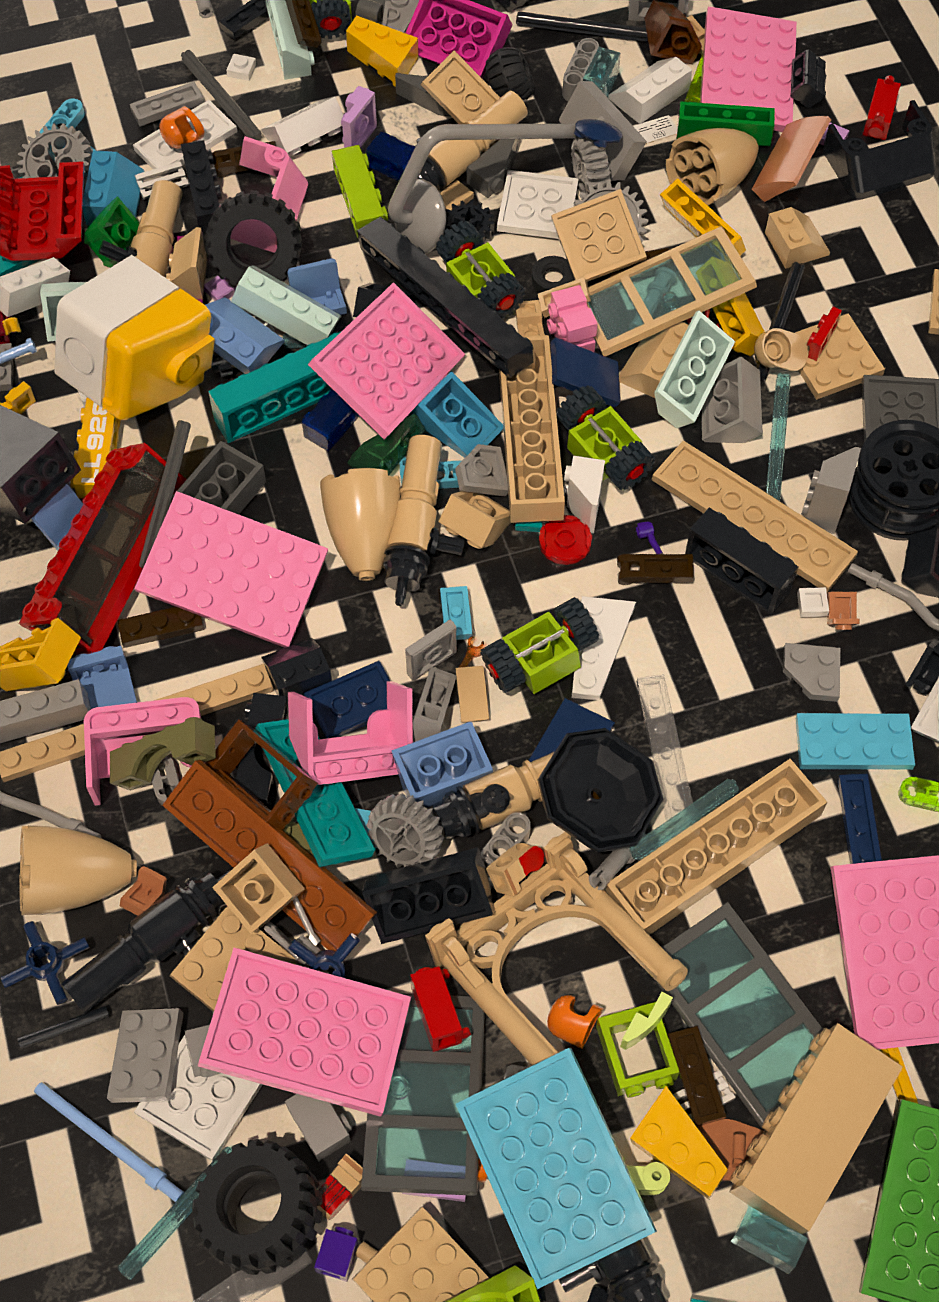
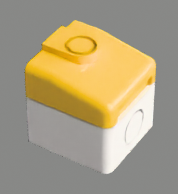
M131 255L71 291L59 301L57 306L54 372L117 419L122 421L128 420L183 396L203 381L204 372L210 369L212 365L215 339L209 335L211 313L203 303L181 288L178 290L179 287Z

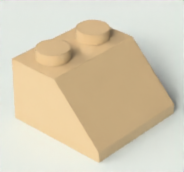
M792 207L769 214L765 234L785 269L791 267L794 262L799 264L830 255L829 249L809 216Z
M196 227L175 243L173 254H169L171 273L166 275V279L179 287L178 290L181 288L195 299H203L207 268V255L202 230L199 227Z
M464 491L451 494L438 521L446 526L445 529L449 533L461 535L467 539L469 545L478 549L493 545L511 523L510 510L481 493Z

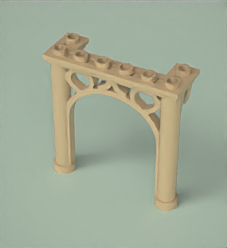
M566 832L552 838L544 847L547 864L541 869L533 871L526 880L519 884L522 890L515 896L505 894L493 904L494 915L465 922L457 931H455L452 920L448 918L443 923L435 925L425 935L435 966L448 969L454 979L532 1066L558 1052L505 994L501 984V972L510 949L525 933L534 927L550 920L565 917L591 920L607 930L666 991L673 990L680 985L688 972V969L678 959H673L604 889L598 890L599 885L594 889L590 885L589 875L586 873L587 867L578 853L574 851L571 836ZM554 891H560L565 894L561 905L546 906L542 903L543 899ZM575 894L586 906L571 905L573 901L572 895ZM534 902L536 903L538 912L535 913L534 908L529 911H524ZM508 923L507 928L503 931L505 938L502 940L501 935L496 931ZM491 941L498 944L495 955L488 957H478L475 955L478 947L486 942ZM478 968H492L493 983Z

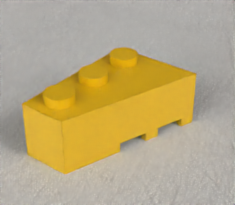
M357 15L346 30L347 51L365 65L374 67L381 77L386 76L393 82L395 87L396 73L408 74L418 60L417 37Z
M56 618L51 621L50 627L41 630L39 627L32 630L31 634L33 636L25 640L18 637L0 646V687L5 691L59 683L65 675V669L81 637L63 621Z
M666 1086L630 1137L631 1143L655 1161L664 1164L670 1172L710 1200L726 1176L728 1169Z

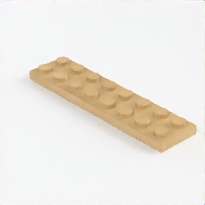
M685 441L678 445L653 474L652 481L703 514L710 507L714 511L724 514L729 521L738 527L745 528L750 535L759 541L768 543L773 550L782 556L789 557L799 566L797 571L799 576L818 588L826 587V592L832 588L858 554V551Z

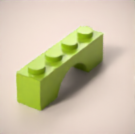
M515 1265L446 1302H540L534 1279Z

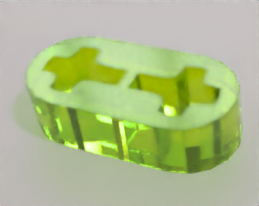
M908 777L901 783L898 796L904 804L939 812V799L936 797L939 793V782ZM910 786L914 787L915 796L910 795L908 790Z

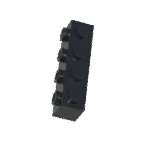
M202 140L181 144L198 227L201 228L202 235H206L208 224L215 210L223 203H218V200L222 199L220 186L214 185V182L218 181L215 167L210 168V164H214L211 149L206 150L205 141Z

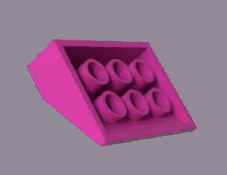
M419 0L406 34L418 38V57L440 65L455 51L482 78L486 73L485 65L487 59L496 50L503 48L513 24L507 14L470 0Z

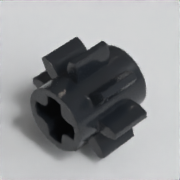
M216 352L213 353L211 365L213 373L220 372L221 377L233 375L232 369L236 367Z

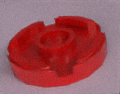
M564 515V520L549 521L540 529L539 546L541 552L547 559L556 564L569 565L577 563L584 559L590 551L592 542L590 528L580 522V519L575 516Z

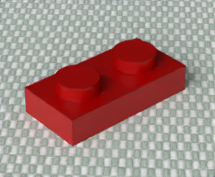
M832 306L828 315H822L817 326L818 332H812L807 342V346L810 347L808 358L815 361L818 360L838 325L842 310Z

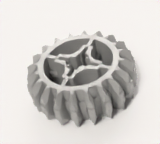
M576 137L571 147L573 171L575 178L579 179V191L585 192L588 195V186H592L596 190L598 182L602 184L603 188L606 187L608 181L611 182L608 155H606L605 148L593 144L594 140Z
M403 793L397 796L392 794L386 799L380 800L370 812L366 825L370 829L368 832L369 838L374 839L372 842L373 846L379 849L378 855L383 854L387 857V863L390 861L395 862L397 868L434 859L440 852L441 844L444 840V837L441 835L443 827L438 825L440 817H435L431 814L433 808L427 809L423 806L424 800L416 802L413 795L406 798Z

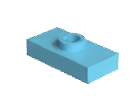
M467 586L440 588L443 624L450 619L456 625V640L472 639Z

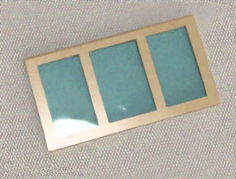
M720 226L588 287L591 301L587 302V306L591 308L598 323L597 333L593 338L602 355L608 356L693 317L698 310L704 312L756 288V281L725 233V230Z

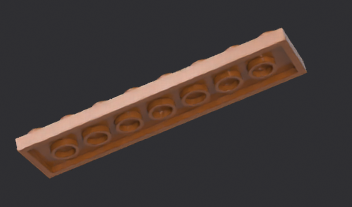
M200 759L193 763L162 806L233 868L253 850L268 844L305 888L297 896L314 933L321 940L319 943L327 950L336 951L351 933L358 937L377 913L324 866L319 867L316 859L284 831L266 822L242 800L232 786ZM291 901L282 910L306 931L295 905Z

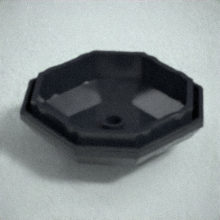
M606 728L567 733L537 779L547 820L596 853L635 847L663 801L653 760ZM591 791L595 792L599 799H594L591 796Z

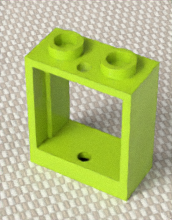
M656 1002L597 1019L596 1028L618 1096L626 1094L627 1098L636 1097L643 1094L646 1088L656 1086V1089H664L666 1086H672L674 1080H677L679 1069L662 1019L654 1028L667 1068L625 1079L611 1036L612 1034L626 1031L636 1012L648 1018Z

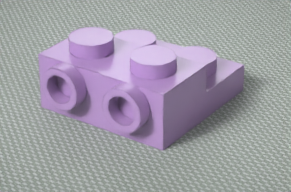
M358 86L353 93L348 95L345 102L347 112L341 120L344 148L355 145L361 147L377 127L375 92Z

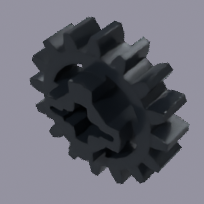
M462 200L460 201V206L452 204V210L446 209L445 230L447 228L448 230L452 229L451 225L453 224L458 226V222L462 221L464 223L468 221L483 237L484 244L485 238L491 239V232H494V215L490 214L489 207L482 209L481 202L476 206L473 200H470L469 204H465Z

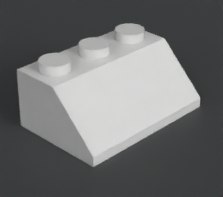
M677 57L657 61L610 93L608 99L641 124L689 91L692 69Z
M336 97L319 100L262 128L261 131L269 142L275 141L276 147L284 149L289 156H292L302 151L300 146L306 143L312 146L322 141L320 138L322 135L328 133V136L339 133L341 131L343 113Z
M53 257L1 276L0 311L7 317L41 305V284L69 282L70 270Z

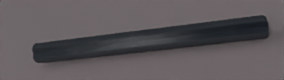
M521 11L516 16V24L518 26L641 42L648 41L645 27Z
M792 263L769 330L773 328L784 330L805 266L803 263ZM758 361L756 368L760 370V380L764 381L770 368L761 365Z

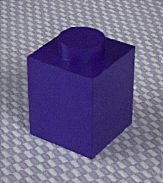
M337 1226L334 1231L326 1229L314 1266L316 1273L345 1282L348 1281L355 1252L359 1244L358 1239L353 1237V1231Z

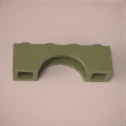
M190 717L185 722L175 726H167L160 732L145 735L140 740L125 743L120 748L110 751V784L131 791L151 783L157 766L171 753L174 759L189 765H193L199 759L206 762L216 758L215 726L202 721L201 718Z

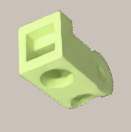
M652 1162L647 1166H627L640 1195H658L665 1190L670 1182V1172L662 1163Z

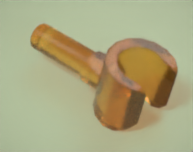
M471 636L468 639L467 653L458 668L467 667L474 657L481 656L480 650L484 647V641L481 642L480 646L475 647L473 646L475 636Z

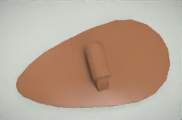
M726 1118L697 1126L698 1130L728 1169L722 1181H730L736 1168L739 1165L742 1166L749 1159L750 1156L746 1154V1151L755 1138L758 1139L765 1132L756 1127Z

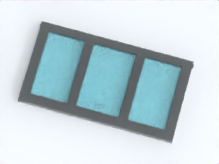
M727 902L662 947L673 959H678L688 969L682 983L670 991H666L657 981L656 983L664 993L673 997L671 1004L689 1028L698 1026L705 1051L762 1128V1124L771 1111L774 1112L781 1105L777 1101L779 1095L786 1085L790 1086L797 1078L793 1075L795 1068L802 1059L805 1060L812 1051L808 1047L816 1034H821L823 1028Z
M399 993L410 996L411 999L383 1114L380 1117L367 1113L361 1189L362 1191L475 1196L478 1189L479 1156L456 1107V1103L482 1091L485 1012L470 996L450 995L461 1028L468 1027L471 1035L462 1039V1044L433 1052L413 994Z

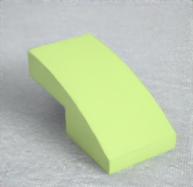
M661 992L648 1018L636 1012L622 1039L620 1047L627 1050L651 1033L666 1014L673 997Z

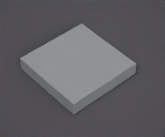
M451 619L405 649L407 675L412 681L427 673L430 667H436L457 652L456 625Z

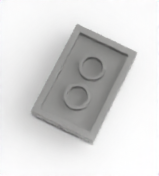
M179 1008L122 1011L107 1099L111 1103L170 1101L183 1012Z

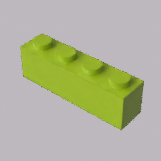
M359 145L332 150L331 152L333 169L358 238L357 230L379 217L388 221V215L385 206L381 207L380 205L382 199L379 189L374 188L375 178L373 171H368L367 169L369 168L368 157L366 153L362 154Z

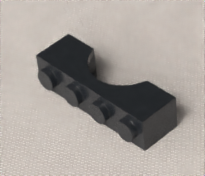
M253 693L252 702H247L245 709V719H248L247 725L256 729L259 723L286 720L289 712L287 696ZM255 742L235 767V770H238L236 780L270 809L275 784L272 773L265 770L257 762L261 746Z

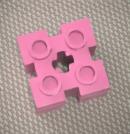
M578 285L551 292V303L548 304L550 319L547 320L549 333L554 334L556 338L595 352L596 342L593 337L596 336L598 323L591 308L587 306V299L581 286Z

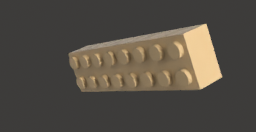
M549 335L523 336L527 337L533 345L534 363L510 378L499 369L510 522L564 520L565 499L554 385L552 384Z
M789 759L612 879L605 887V891L650 935L820 817L827 801L795 763Z

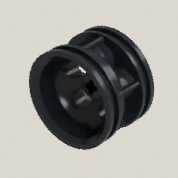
M897 420L881 425L867 437L854 472L848 499L854 515L868 530L884 538L907 541L911 534L939 527V428L917 420ZM878 466H887L890 468L891 471L886 474H881L876 472L873 468ZM919 485H928L933 490L934 495L924 494L920 490ZM896 486L904 490L906 496L902 498L890 493L888 490Z

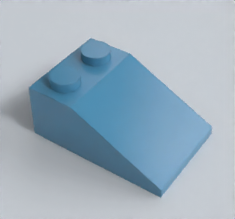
M452 371L410 412L413 418L427 432L464 458L478 444L488 445L503 430V424Z

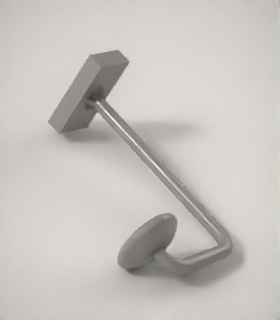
M579 81L559 118L561 124H444L430 129L417 143L388 205L389 217L394 221L396 230L402 235H406L410 242L417 248L420 247L424 253L431 252L437 247V241H441L439 237L444 234L446 226L445 204L441 194L431 182L417 178L431 150L441 141L576 139L577 136L574 134L577 121L598 119L612 124L622 132L620 142L608 143L607 147H605L606 155H608L611 181L625 180L647 141L593 81Z

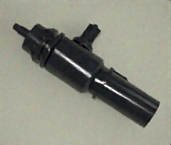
M206 870L198 877L184 880V888L177 884L175 891H169L129 922L127 933L123 936L118 934L116 936L118 940L63 981L61 984L83 1013L88 1012L122 984L128 985L147 970L145 966L150 962L160 963L173 952L177 955L183 952L186 956L201 937L195 928L199 925L208 927L209 922L207 918L210 917L212 920H215L219 916L221 907L226 904L212 887L231 870L226 871L217 879Z
M643 1239L559 1279L565 1293L593 1277L597 1283L607 1277L610 1282L606 1291L607 1294L616 1293V1296L612 1299L613 1302H668L662 1290L663 1278L660 1273H653L658 1266L652 1262L653 1258Z

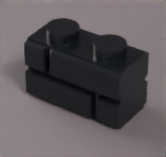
M809 49L804 50L792 60L790 95L807 108L813 107L825 98V80L827 77L825 73L826 61L819 56L816 57V54Z

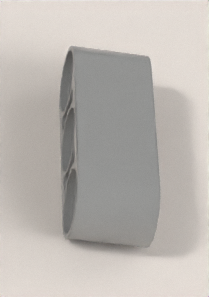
M592 38L582 39L578 43L564 73L562 96L567 101L570 100L579 81H590L597 66L599 44Z
M518 812L510 814L480 852L486 868L500 857L493 852L494 850L503 848L507 851L517 843L527 844L530 837V820L525 814ZM514 826L522 827L524 831L522 833L516 834L513 833L510 829ZM489 877L488 879L491 890L494 888V885Z

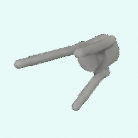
M296 897L292 901L309 936L306 938L304 935H301L296 940L317 955L321 950L316 945L321 940L314 933L298 897ZM271 921L267 922L264 930L290 952L302 967L305 966L307 963L288 949L292 941Z

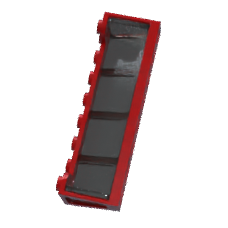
M146 443L113 449L106 457V464L94 479V486L83 499L82 508L72 519V526L69 532L60 541V548L57 554L48 563V570L45 576L36 585L32 600L22 611L23 616L18 624L31 632L38 627L41 630L50 627L51 621L56 618L63 621L81 637L73 653L75 655L91 654L103 649L143 570L139 563L166 461ZM178 473L173 495L187 480L180 473Z

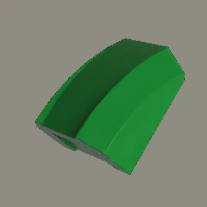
M117 196L88 227L85 232L84 243L89 245L101 259L104 266L111 268L119 262L99 254L98 251L102 241L105 240L126 250L128 246H131L133 237L137 235L139 221Z

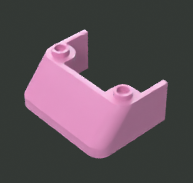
M245 136L239 165L276 176L277 179L272 191V198L277 201L279 199L283 200L286 203L285 207L288 210L292 209L295 213V220L297 222L308 187L307 179L284 149ZM254 219L239 222L232 230V240L273 253L277 250V236L275 232L262 221Z
M392 681L387 682V709L375 711L370 715L367 722V734L318 739V730L312 719V699L295 692H288L289 738L302 770L318 782V785L398 774L392 750L413 743L412 688Z
M180 697L96 707L87 712L84 717L86 788L94 805H101L100 779L110 777V751L120 748L125 743L140 740L145 735L160 732L167 726H175L185 722L187 718H201L199 706L194 699ZM181 762V763H182L184 766H186V767H191V766H192V765L186 764V763H184V762Z

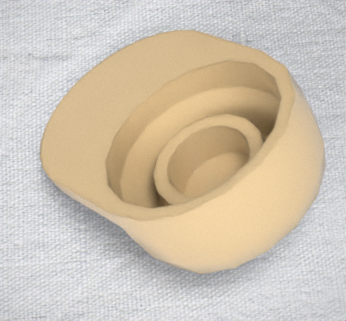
M773 328L761 333L755 342V356L759 363L765 367L797 371L804 367L807 362V346L804 340L795 333Z

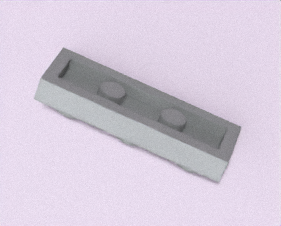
M191 82L131 103L130 109L140 127L162 119L183 106L189 109L204 103V99L196 83Z

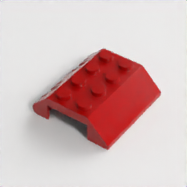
M83 161L59 163V173L56 177L14 179L10 165L0 166V256L11 261L50 259L53 257L57 259L64 257L82 241Z

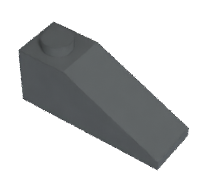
M396 73V94L437 115L452 117L421 86V83L428 76Z
M500 139L483 153L480 158L467 166V184L486 198H489L495 192H499L505 183L507 171L510 169L517 151L518 139Z

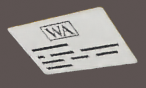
M669 115L633 126L647 141L646 143L677 134V127Z

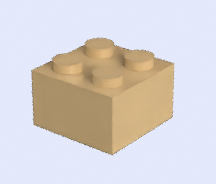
M268 844L253 850L212 887L250 934L263 927L305 890Z

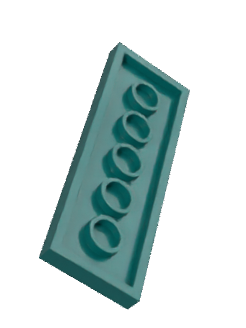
M289 719L257 724L255 730L302 769L289 738ZM263 748L285 793L297 777ZM342 782L317 784L311 796L297 810L295 817L319 867L372 857L375 848Z

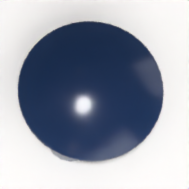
M583 119L575 124L574 134L580 138L594 140L593 144L598 147L605 148L608 143H618L622 138V132L617 127L602 120Z

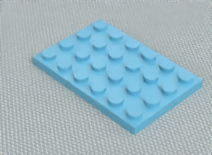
M567 1048L456 1103V1107L537 1289L657 1232L572 1048Z

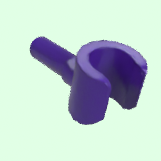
M638 523V527H636L638 538L647 537L655 553L663 554L655 540L652 523Z

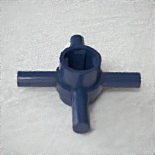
M34 921L27 922L23 928L31 947L26 953V965L0 977L5 988L30 976L39 981H47L56 1004H63L68 998L58 977L62 972L64 960L90 947L84 937L58 950L57 947L42 941ZM47 956L50 963L43 965L41 959Z
M351 933L336 951L324 950L317 955L296 939L290 943L288 949L310 965V969L322 972L318 970L319 967L322 970H327L330 965L335 969L332 975L345 978L343 961L359 943L360 939Z

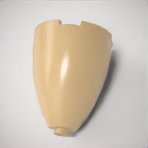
M713 128L690 133L676 139L671 144L673 147L670 157L666 159L667 176L670 184L678 178L708 206L726 196L744 180L756 161L759 149L758 143L753 136L735 129Z
M375 468L349 469L348 474H343L334 478V475H327L320 481L324 516L333 543L343 562L354 576L359 577L361 581L373 580L375 575L381 572L383 560L386 557L384 552L387 549L397 504L400 500V477L398 475L388 476V470Z
M28 825L21 828L19 875L21 915L49 914L88 905L119 891L131 882V877H136L137 875L136 859L131 860L130 853L102 838L84 832L50 826Z

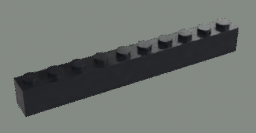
M379 217L357 230L362 251L506 376L510 378L534 363V348L527 337L521 336L513 325L507 324L496 311L489 309L481 298H476L470 293L469 289L457 282L450 272L444 271L436 260H431L420 247L417 248L412 244L406 235L399 233L392 223H388L382 217Z

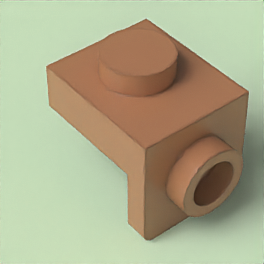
M827 592L829 606L827 625H835V630H852V625L860 624V619L857 618V592Z
M142 866L139 869L137 881L121 897L120 907L137 916L165 895L166 877Z

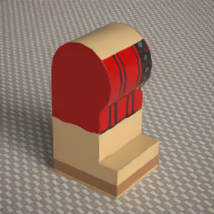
M517 843L504 852L486 868L496 892L515 896L522 890L519 882L531 871H537L541 868L544 862V853L540 847L531 846L526 843Z
M347 1154L338 1162V1166L318 1189L322 1193L323 1204L317 1206V1209L328 1220L333 1219L361 1188L363 1168Z

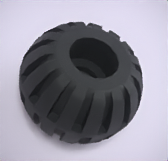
M505 47L496 50L490 55L486 61L485 68L491 89L500 98L508 91H513L523 101L527 100L534 93L535 86L529 65L523 53L518 48Z

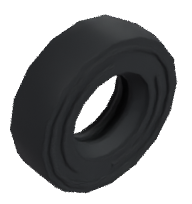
M555 255L539 259L534 264L531 273L532 284L539 293L575 280L567 259ZM548 271H558L562 274L563 278L558 282H551L544 278V274Z

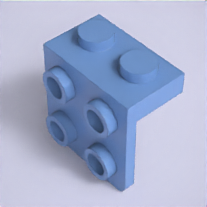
M331 258L288 269L289 286L340 315L347 313L346 304L340 290L338 266L335 259Z
M66 484L31 518L57 551L60 548V541L69 532L72 526L71 521L79 513L83 503L69 485ZM104 508L100 509L84 538L88 543L91 542L109 516ZM80 546L76 555L81 556L86 549Z
M109 646L101 651L91 654H79L70 659L67 665L73 681L79 679L87 691L91 709L137 703L122 646Z

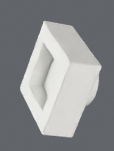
M233 54L226 70L227 77L249 81L256 67V59Z
M826 587L798 589L800 617L828 616L829 606Z

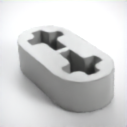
M169 755L160 762L166 766V776L161 777L158 770L159 766H157L152 778L154 792L161 805L167 799L164 785L169 784L173 791L179 783L174 762Z

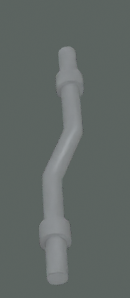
M854 563L851 564L848 573L866 581V585L874 589L878 587L905 600L929 627L939 631V619L926 608L913 592L882 578L883 575L874 570L870 572Z
M0 791V804L39 817L60 828L84 832L101 838L99 833L84 827V823L74 818L68 819L43 806Z

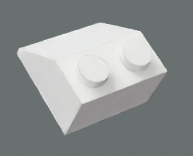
M573 456L572 466H566L564 496H568L567 507L575 517L580 519V522L590 528L591 533H594L602 490L605 460Z

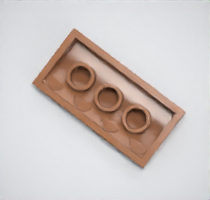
M829 116L806 117L786 125L752 187V190L764 202L798 184L831 121Z

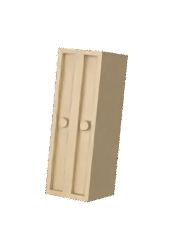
M838 1023L830 1029L824 1028L821 1034L817 1033L808 1047L812 1051L805 1060L802 1059L793 1072V1075L797 1078L790 1086H785L777 1099L781 1105L774 1112L771 1111L764 1120L762 1128L765 1129V1132L758 1139L755 1138L748 1147L746 1154L750 1156L749 1159L742 1166L739 1165L730 1178V1181L734 1183L729 1191L792 1236H797L811 1230L903 1066Z

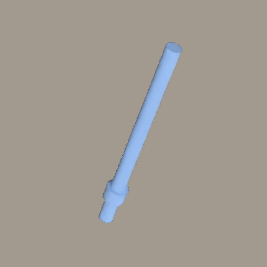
M43 1082L36 1086L34 1093L144 1177L145 1183L153 1190L159 1189L176 1203L180 1201L184 1192L166 1179L167 1174L158 1167L152 1168Z

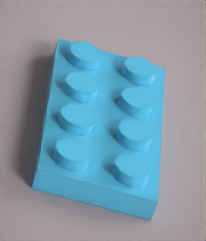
M797 713L796 715L800 769L913 770L915 766L909 714Z

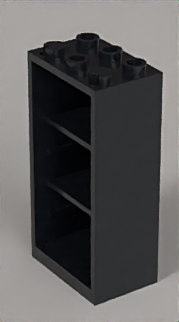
M0 405V511L26 524L81 471V468L59 432Z

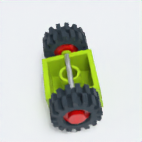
M309 0L321 38L328 36V39H332L333 35L338 38L340 37L339 33L342 35L346 34L347 28L352 23L350 0Z
M461 221L458 222V226L455 224L451 225L452 229L448 230L447 228L444 231L446 234L439 237L441 241H437L436 244L438 246L436 247L437 253L446 263V272H450L454 279L461 285H465L476 298H481L485 305L492 311H496L502 319L506 318V314H513L512 310H517L519 308L518 304L524 301L525 289L488 242L484 244L483 237L468 221L463 223Z
M582 386L579 391L577 389L574 390L573 395H568L566 397L567 400L562 401L560 404L562 407L557 409L558 413L556 414L557 419L569 431L568 450L574 456L605 460L603 481L610 478L620 490H626L629 486H635L636 482L642 481L641 478L643 476L646 477L648 475L647 471L652 470V465L655 464V457L611 406L606 408V402L592 386Z
M573 597L555 607L556 620L550 612H547L480 650L482 660L485 662L490 676L493 677L496 685L498 684L499 689L503 693H507L526 683L532 693L535 694L581 668L578 651L599 640V633L597 632L596 625L593 623L592 616H589V611L587 608H584V604L578 598Z

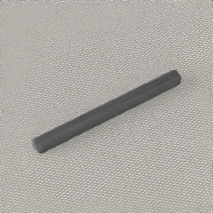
M191 50L182 52L183 63L244 134L249 138L261 140L262 133L194 53Z
M179 420L176 424L139 563L141 568L144 567L171 504L191 428L189 422Z

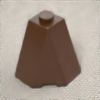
M653 0L644 17L651 55L665 59L677 57L684 63L693 64L702 45L690 20L675 5Z

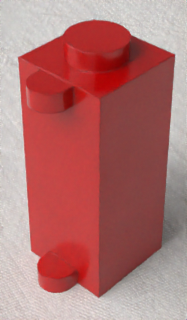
M886 76L885 80L879 78L877 80L863 132L864 136L886 140L901 83L894 82L893 76Z
M440 966L434 968L424 967L414 974H410L411 990L432 1051L435 1052L462 1044V1039L469 1037L471 1032L468 1027L461 1028L445 980L450 977L448 969L441 970Z

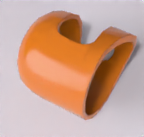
M186 106L168 114L159 124L162 138L167 145L175 149L181 148V144L190 143L195 140L198 141L204 137L203 125L197 116ZM186 116L191 120L196 133L191 128Z
M561 996L554 1002L549 1011L547 1019L548 1029L555 1037L582 1049L604 1008L593 1004L588 1014L582 1016L574 1011L575 996Z

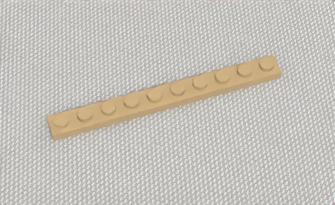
M261 664L156 700L180 697L192 698L197 702L202 716L250 700L253 697V693L268 694L273 692V687L265 665ZM84 724L1 751L0 775L3 782L84 756Z

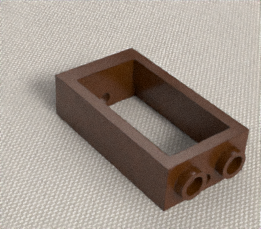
M239 719L215 749L216 758L205 762L208 767L235 789L248 806L266 822L281 830L292 821L297 810L311 796L318 782L254 728ZM255 742L297 777L272 810L266 807L230 775Z

